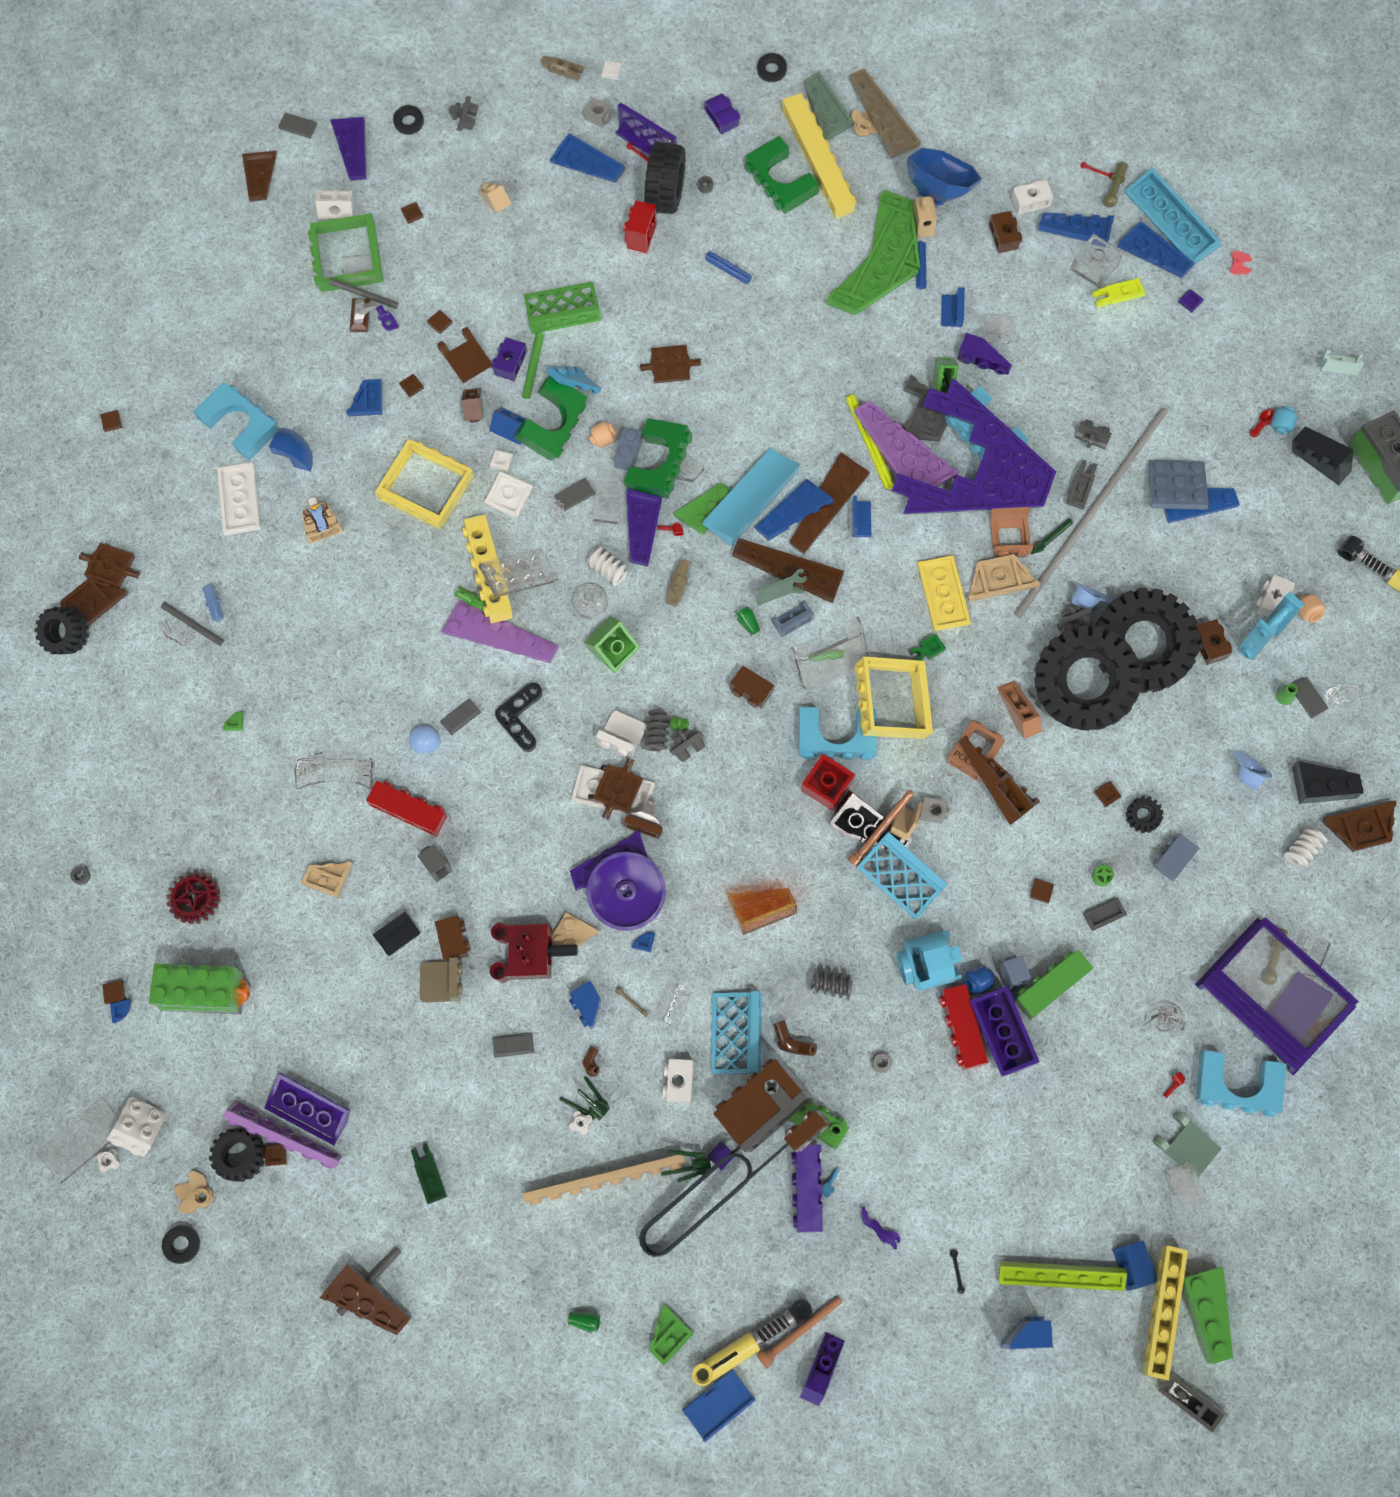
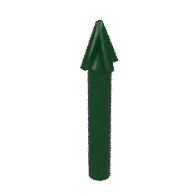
M1068 518L1042 541L1038 540L1031 554L1044 551V548L1070 527L1073 521Z

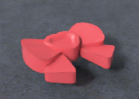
M1233 251L1231 253L1233 259L1232 267L1229 272L1235 275H1247L1252 269L1243 266L1244 262H1251L1252 258L1249 254L1245 255L1243 252Z

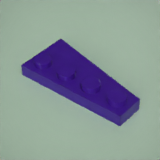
M365 118L330 119L349 180H367Z
M627 489L629 562L648 567L662 497Z
M640 831L635 832L629 838L623 839L617 845L604 850L598 856L570 870L575 890L587 888L588 879L594 867L611 854L629 851L647 857Z

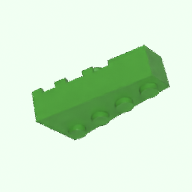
M1223 1266L1184 1277L1182 1292L1207 1364H1215L1232 1359L1233 1349Z

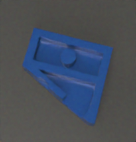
M363 380L359 391L353 398L354 402L351 408L347 409L348 417L383 415L382 380Z

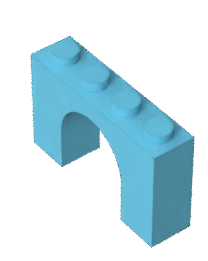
M225 382L215 389L193 411L197 419L209 429L230 412L240 411L250 416L248 427L232 442L236 451L248 461L279 431L278 423L273 417H267L258 405H252L251 400L247 396H241L233 385L229 386Z
M981 386L971 393L985 407L992 400ZM946 415L945 419L948 426L954 428L959 438L970 446L971 451L982 460L986 448L968 442L974 425ZM1017 426L1011 430L1022 441L1027 443L1029 439Z
M800 707L799 756H803L804 759H814V756L821 757L822 754H825L831 759L841 757L843 760H852L853 757H861V760H872V758L876 757L877 736H863L860 727L861 714L859 708H857L855 736L844 744L830 743L822 737L819 731V707ZM873 708L874 725L877 726L876 708Z
M1208 1050L1200 1052L1196 1101H1200L1202 1106L1214 1107V1104L1222 1105V1109L1225 1110L1241 1108L1243 1113L1255 1114V1111L1263 1112V1116L1275 1117V1115L1283 1113L1286 1064L1267 1060L1261 1062L1257 1091L1249 1098H1242L1231 1093L1224 1083L1225 1053Z

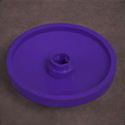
M624 851L605 857L594 867L588 879L587 899L593 914L603 924L616 930L630 931L646 926L656 918L665 901L666 887L662 873L649 858L639 853Z

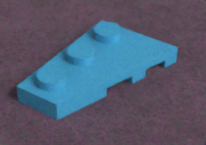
M550 366L546 371L560 384L573 388L576 385L584 391L590 389L594 394L599 393L601 390L597 384L584 374L585 371L578 366Z

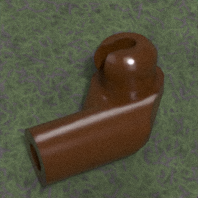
M592 1046L589 1047L582 1062L586 1074L590 1077L597 1076L600 1072L595 1062L599 1050Z

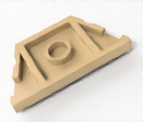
M1014 554L977 562L968 601L972 602L1040 587V582L1033 578L1029 570L1020 563V560Z

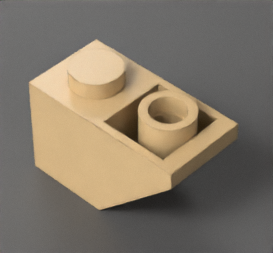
M488 181L481 185V189L477 190L493 212H499L511 205L501 184Z

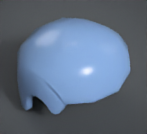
M421 725L410 733L409 744L417 753H433L439 747L441 738L435 729L427 725Z

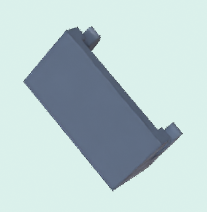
M804 600L781 616L772 618L771 622L782 638L814 619V612Z

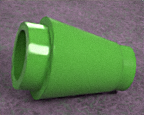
M1290 683L1279 688L1276 692L1278 702L1283 705L1291 704L1295 699L1298 690L1297 686Z

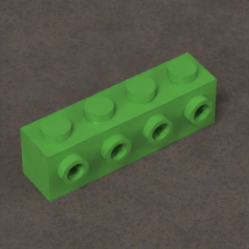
M1070 950L1062 957L1063 962L1059 965L1055 962L1047 969V975L1044 977L1039 975L1031 982L1033 984L1031 988L1027 990L1024 987L1016 994L1018 998L1014 1002L1029 1020L1034 1018L1094 968L1079 950H1076L1074 953Z
M813 1100L808 1102L789 1119L792 1123L800 1125L803 1122L802 1117L810 1110L822 1111L832 1124L816 1138L835 1150L850 1128L847 1126L848 1122L839 1116L834 1118L824 1106L820 1105L817 1107L812 1104Z

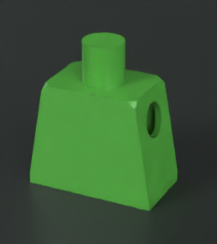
M936 357L934 389L947 394L952 378L957 380L959 365L953 357Z

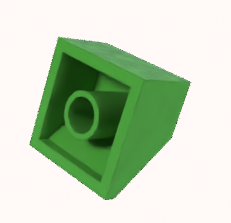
M608 617L583 642L591 653L614 673L640 648L621 621L612 617Z

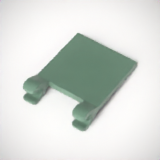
M798 569L791 577L757 589V605L759 606L791 593H804L805 590L798 589L793 585V582L804 583L807 580V576L803 578L798 576L804 573V570Z
M1176 1112L1173 1115V1119L1182 1125L1183 1129L1170 1145L1161 1136L1155 1137L1153 1143L1197 1180L1220 1152L1221 1148L1194 1125L1183 1112Z

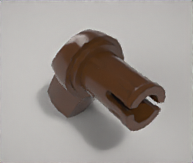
M785 1020L773 1024L779 1040L777 1046L780 1050L804 1056H814L816 1054L817 1044L791 1037Z

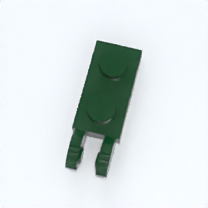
M426 1143L423 1145V1151L427 1160L420 1162L419 1153L415 1148L411 1149V1154L426 1202L430 1205L447 1198L448 1195L436 1161L432 1157L429 1145Z

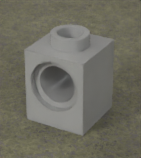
M592 97L584 109L585 120L603 128L606 123L610 122L612 117L610 105Z
M924 797L919 820L942 824L944 819H948L950 808H946L947 801ZM937 808L940 814L934 815L930 809Z

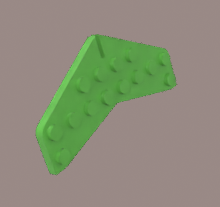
M883 190L879 201L872 251L860 266L838 288L836 287L830 293L827 305L850 314H859L918 274L920 262L913 203L910 199Z

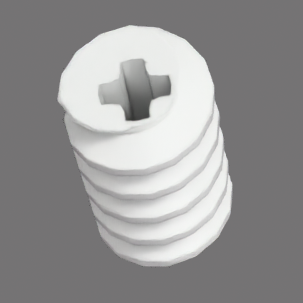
M599 547L591 554L587 564L592 569L595 568L597 573H601L602 577H606L608 582H612L613 586H618L627 576L628 571H624L626 565L623 564L619 567L620 560L613 562L615 556L612 555L607 558L609 552L606 551L602 554L603 547Z
M1308 826L1303 831V834L1298 837V840L1293 843V846L1289 848V851L1284 854V857L1296 868H1300L1301 865L1307 867L1309 865L1307 860L1312 861V855L1316 856L1318 854L1316 849L1321 850L1323 848L1322 844H1327L1328 841L1318 829Z

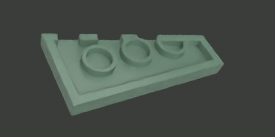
M820 72L804 80L818 124L822 129L824 140L827 139L828 141L854 126V121Z

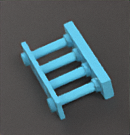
M1289 592L1286 594L1267 620L1264 622L1261 619L1238 647L1240 653L1245 658H1250L1253 661L1274 634L1278 636L1305 604L1293 593Z

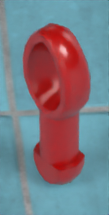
M1267 409L1261 413L1258 424L1250 431L1251 437L1259 436L1260 431L1266 425L1271 424L1274 414L1273 409Z

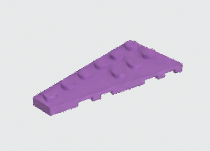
M871 401L854 410L855 415L896 477L899 473L938 487L959 475L960 472L957 469L949 466L943 458H939L928 446L913 434L905 431L899 423H895Z

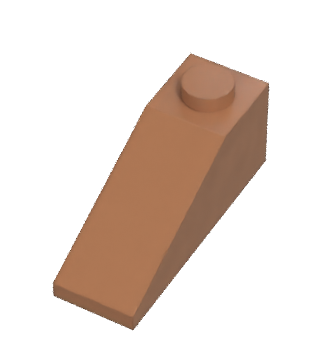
M1013 681L997 687L1013 723L1022 737L1025 739L1040 733V715L1016 682Z

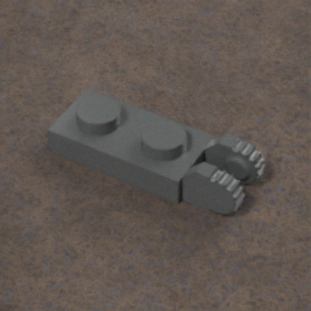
M1086 460L1081 462L1066 502L1067 505L1082 510L1085 508L1098 465L1093 463L1090 473L1084 472L1083 470L1087 464Z

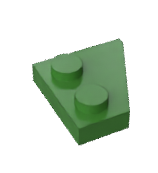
M665 1304L661 1309L649 1351L663 1365L693 1335Z

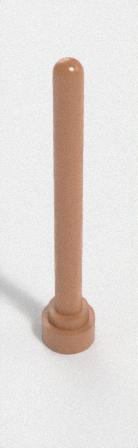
M908 790L862 848L848 857L847 860L856 867L861 863L864 856L913 797L914 793L912 790Z
M835 1297L770 1350L760 1351L756 1356L766 1369L773 1364L775 1356L841 1305V1298Z

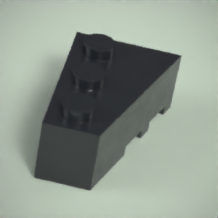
M1306 426L1293 439L1292 452L1338 486L1352 471L1354 449Z
M1298 761L1292 767L1299 804L1357 799L1364 793L1360 774Z

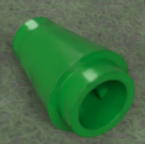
M745 607L736 613L738 622L751 636L760 631L752 609L750 610L749 607Z
M570 1312L568 1325L589 1333L597 1332L600 1326V1315L596 1314V1312Z

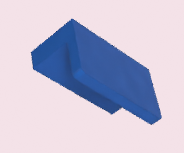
M958 287L956 295H942V327L963 326L965 288Z
M501 407L494 411L489 431L521 445L522 443L516 440L514 436L521 423L527 418Z
M853 496L852 500L853 537H871L872 535L871 501H857V496Z
M1144 1241L1112 1249L1118 1267L1126 1268L1127 1279L1125 1287L1127 1291L1158 1282Z

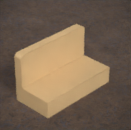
M919 801L913 811L904 807L893 820L890 833L907 841L918 825L923 803Z

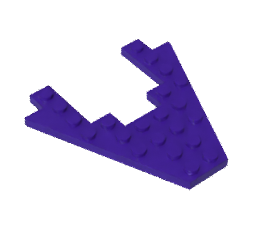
M952 378L947 394L929 388L922 407L974 425L968 442L986 449L974 481L956 475L951 491L898 473L891 492L908 498L903 514L1044 507L1056 471L956 379Z

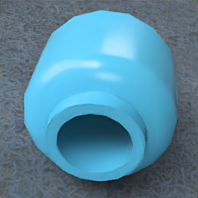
M1281 406V408L1274 411L1271 427L1275 429L1276 433L1285 435L1286 432L1294 430L1298 419L1295 409Z

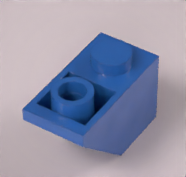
M589 981L569 993L571 996L569 1002L574 1010L579 1009L581 1013L579 1019L583 1026H589L590 1030L595 1027L601 999Z

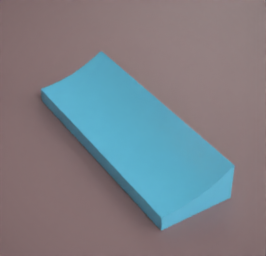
M1153 168L1124 190L1125 194L1173 246L1195 264L1220 248L1221 240Z
M770 448L708 515L702 525L732 546L799 472L801 463L790 460Z

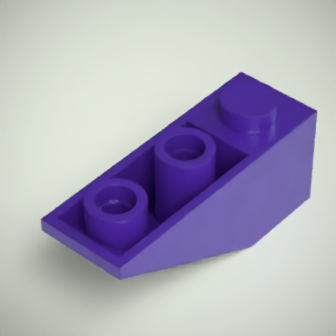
M969 333L965 334L957 359L965 364L972 363L978 365L981 369L994 370L999 375H1009L1012 364L984 338Z
M825 1332L802 1388L800 1398L816 1406L820 1405L832 1378L845 1342L844 1340Z

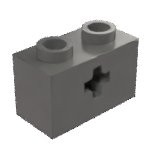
M434 844L426 846L420 851L418 858L436 883L452 872L449 864Z

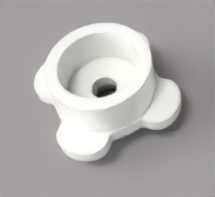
M579 1111L574 1112V1119L569 1124L570 1130H577L582 1135L587 1134L592 1117L590 1115H582Z
M110 1149L109 1152H101L97 1155L101 1172H107L108 1169H117L120 1162L117 1161V1151L115 1149Z

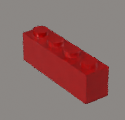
M383 781V783L375 782L366 799L369 806L433 836H438L447 819L444 808L438 805L433 807L427 804L428 802L421 797L413 798L406 790L400 789L398 791L393 788L392 784Z
M966 984L942 990L939 1002L942 1008L945 1007L947 1013L944 1019L946 1026L950 1027L952 1031L950 1041L952 1047H956L958 1052L955 1055L958 1067L961 1066L964 1071L987 1065L989 1062L975 1013L970 1003Z

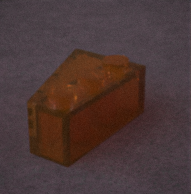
M789 888L770 889L763 892L727 893L728 903L742 935L797 914V904Z

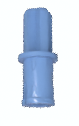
M206 585L202 588L207 601L205 605L209 608L212 620L220 621L223 619L219 605L220 599L217 598L214 585Z

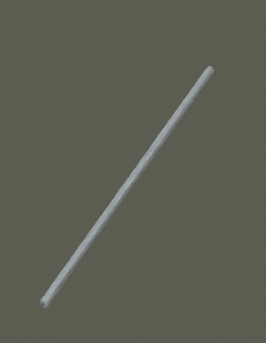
M1161 408L1038 580L1040 587L1033 588L1015 612V616L1021 618L1165 417L1168 412L1167 409Z

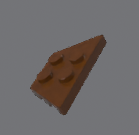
M89 577L63 598L60 603L61 607L75 608L77 612H81L83 614L82 618L87 620L86 626H90L128 595L125 589H118L108 583H101Z
M1396 800L1327 817L1322 821L1352 852L1392 842Z

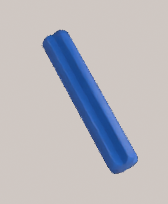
M919 241L917 244L920 271L916 275V288L923 290L927 287L926 243Z
M712 251L706 254L705 260L745 284L751 281L752 276Z

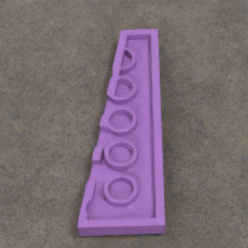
M460 600L442 629V633L463 640L466 639L546 663H551L559 648L558 645L506 621L490 623V619L485 617L484 611L471 605L468 606V604Z
M235 1100L224 1112L223 1118L227 1119L228 1123L235 1126H243L249 1133H258L265 1136L264 1138L272 1143L278 1142L289 1151L295 1150L300 1152L304 1158L309 1160L315 1159L326 1168H336L342 1158V1155L314 1142L304 1135L294 1136L292 1129L286 1126H275V1120L269 1117H258L256 1115L258 1111Z

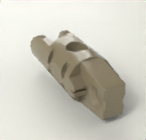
M543 56L541 59L542 67L547 68L548 71L577 81L580 79L577 72L583 73L584 71L583 66L557 57Z
M686 559L679 561V565L676 571L672 573L671 582L668 586L666 604L677 607L688 581L689 562Z

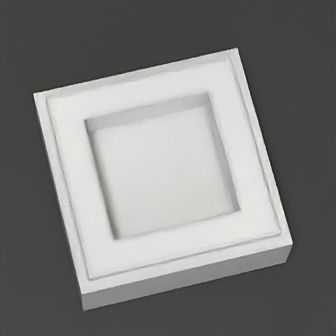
M605 60L601 77L618 80L622 64Z
M495 449L490 468L508 472L513 454Z

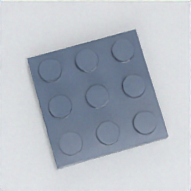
M1149 460L1148 475L1151 508L1208 509L1205 461Z

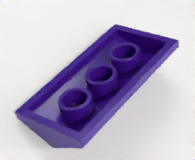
M282 1073L278 1074L264 1108L333 1146L345 1128L350 1114V1109Z

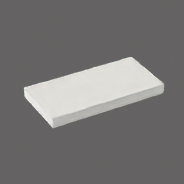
M248 462L217 467L223 534L229 535L261 530L254 463Z
M580 765L571 802L605 810L606 807L603 804L593 801V799H588L589 794H595L605 770ZM643 781L629 814L618 810H613L612 812L630 815L643 810L647 805L648 799L652 797L655 782Z

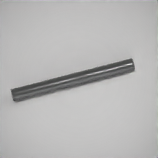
M330 277L329 285L394 309L398 307L399 302Z
M166 602L162 603L161 608L218 646L224 643L223 639Z
M395 1247L366 1279L373 1284L400 1255L401 1251ZM341 1308L336 1310L340 1316H343L348 1311Z

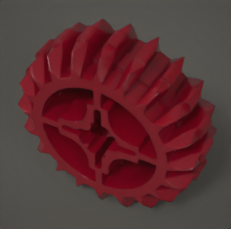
M195 871L193 875L186 872V878L179 876V882L173 881L175 887L168 888L172 894L166 895V898L170 900L166 904L168 907H171L169 912L174 914L175 919H180L182 923L188 921L190 925H193L194 921L201 924V917L207 921L208 913L212 916L215 914L212 908H219L215 902L221 901V898L217 896L220 894V890L216 889L218 884L213 882L210 876L207 877L205 873L199 876V873ZM194 884L205 885L207 891H197ZM186 888V892L181 895L182 891ZM195 894L197 897L192 902L190 898H192L191 896ZM206 900L204 906L200 908L201 903ZM180 905H190L193 912L182 911Z

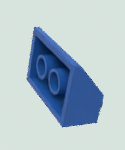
M1025 1316V1321H1019L1000 1344L1001 1349L1053 1348L1051 1320H1045L1044 1316Z

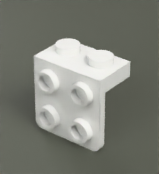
M613 711L604 730L598 731L596 735L597 743L604 749H611L622 757L627 756L632 759L646 731V724L619 711Z
M130 1097L107 1140L115 1146L131 1151L135 1155L145 1157L163 1124L166 1113L134 1097Z

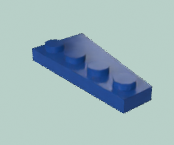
M570 133L567 134L549 160L550 163L615 183L626 170L623 164Z
M1042 213L1038 230L1107 246L1114 215H1108L1106 218L1093 214L1092 217H1082V214L1066 216L1065 213Z
M1142 221L1117 244L1118 248L1180 278H1183L1195 265L1192 260Z
M806 479L756 525L755 529L769 541L788 530L790 525L803 521L804 517L810 513L818 512L820 507L825 504L833 503V498Z
M1207 488L1209 502L1207 510L1163 509L1168 524L1239 507L1240 503L1234 488Z

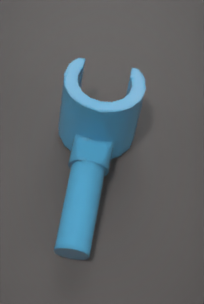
M837 1168L834 1169L830 1178L822 1187V1194L826 1198L835 1191L831 1184L839 1172Z

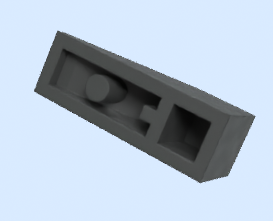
M1172 1373L1169 1375V1381L1164 1380L1158 1389L1160 1393L1212 1433L1218 1432L1229 1415Z

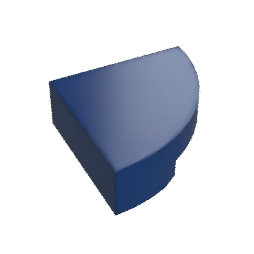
M648 932L639 936L633 942L631 948L651 953L655 933Z
M130 999L110 1003L113 1024L120 1022L125 1015L127 1016L131 1008Z

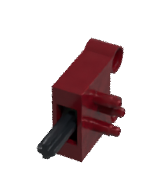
M496 923L491 928V936L501 944L508 943V966L502 962H496L490 967L489 972L491 977L499 983H506L509 980L551 979L552 957L577 956L579 951L578 945H552V927L549 924L505 925L503 923ZM505 929V935L498 938L499 931ZM504 968V974L501 977H497L498 970Z

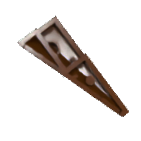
M967 735L959 740L960 745L1008 823L1012 825L1037 805L1040 800L1037 797L1034 799L1026 793L1027 788L1024 786L1019 787L1009 772L993 758L988 759L981 753L983 749L979 746L975 748L969 741V737Z

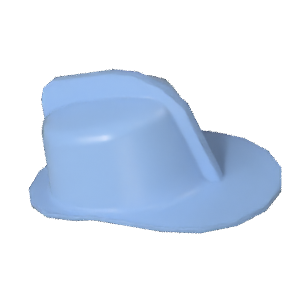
M1076 581L1074 582L1077 587L1071 602L1081 609L1089 607L1092 609L1100 601L1109 603L1113 601L1108 595L1085 587Z
M1234 751L1233 756L1240 764L1238 777L1245 785L1256 790L1266 778H1272L1273 775L1255 759L1242 751Z

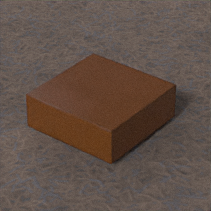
M417 202L400 208L407 224L424 218Z
M441 310L427 320V323L439 334L453 323Z
M414 373L399 383L409 398L424 389V386Z
M118 410L100 414L104 432L123 428Z
M1111 781L1094 791L1105 808L1122 797Z
M1035 878L1029 898L1049 904L1054 884Z
M124 981L102 984L104 1004L108 1005L126 1000Z
M282 1144L265 1145L266 1167L287 1165V1149Z

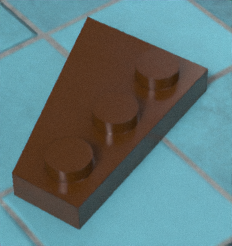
M277 150L242 154L249 202L267 200Z

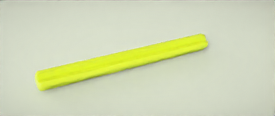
M849 395L846 397L847 404L883 486L886 490L892 489L894 482L882 454L854 413V410L860 407L856 395Z

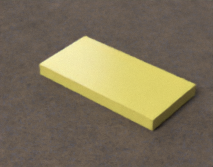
M954 555L917 562L934 632L971 625Z

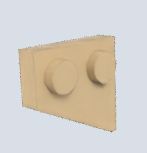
M348 861L341 864L329 863L322 866L309 865L301 884L339 898L353 863Z
M565 912L552 935V945L576 944L579 947L589 938L597 935L599 930Z

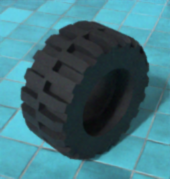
M656 142L651 148L646 171L644 202L656 205V212L673 214L678 210L686 167V152L682 145Z

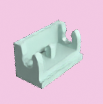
M1326 350L1322 354L1321 371L1358 375L1364 366V362L1361 361L1363 354H1358L1357 357L1332 355L1330 354L1331 350Z

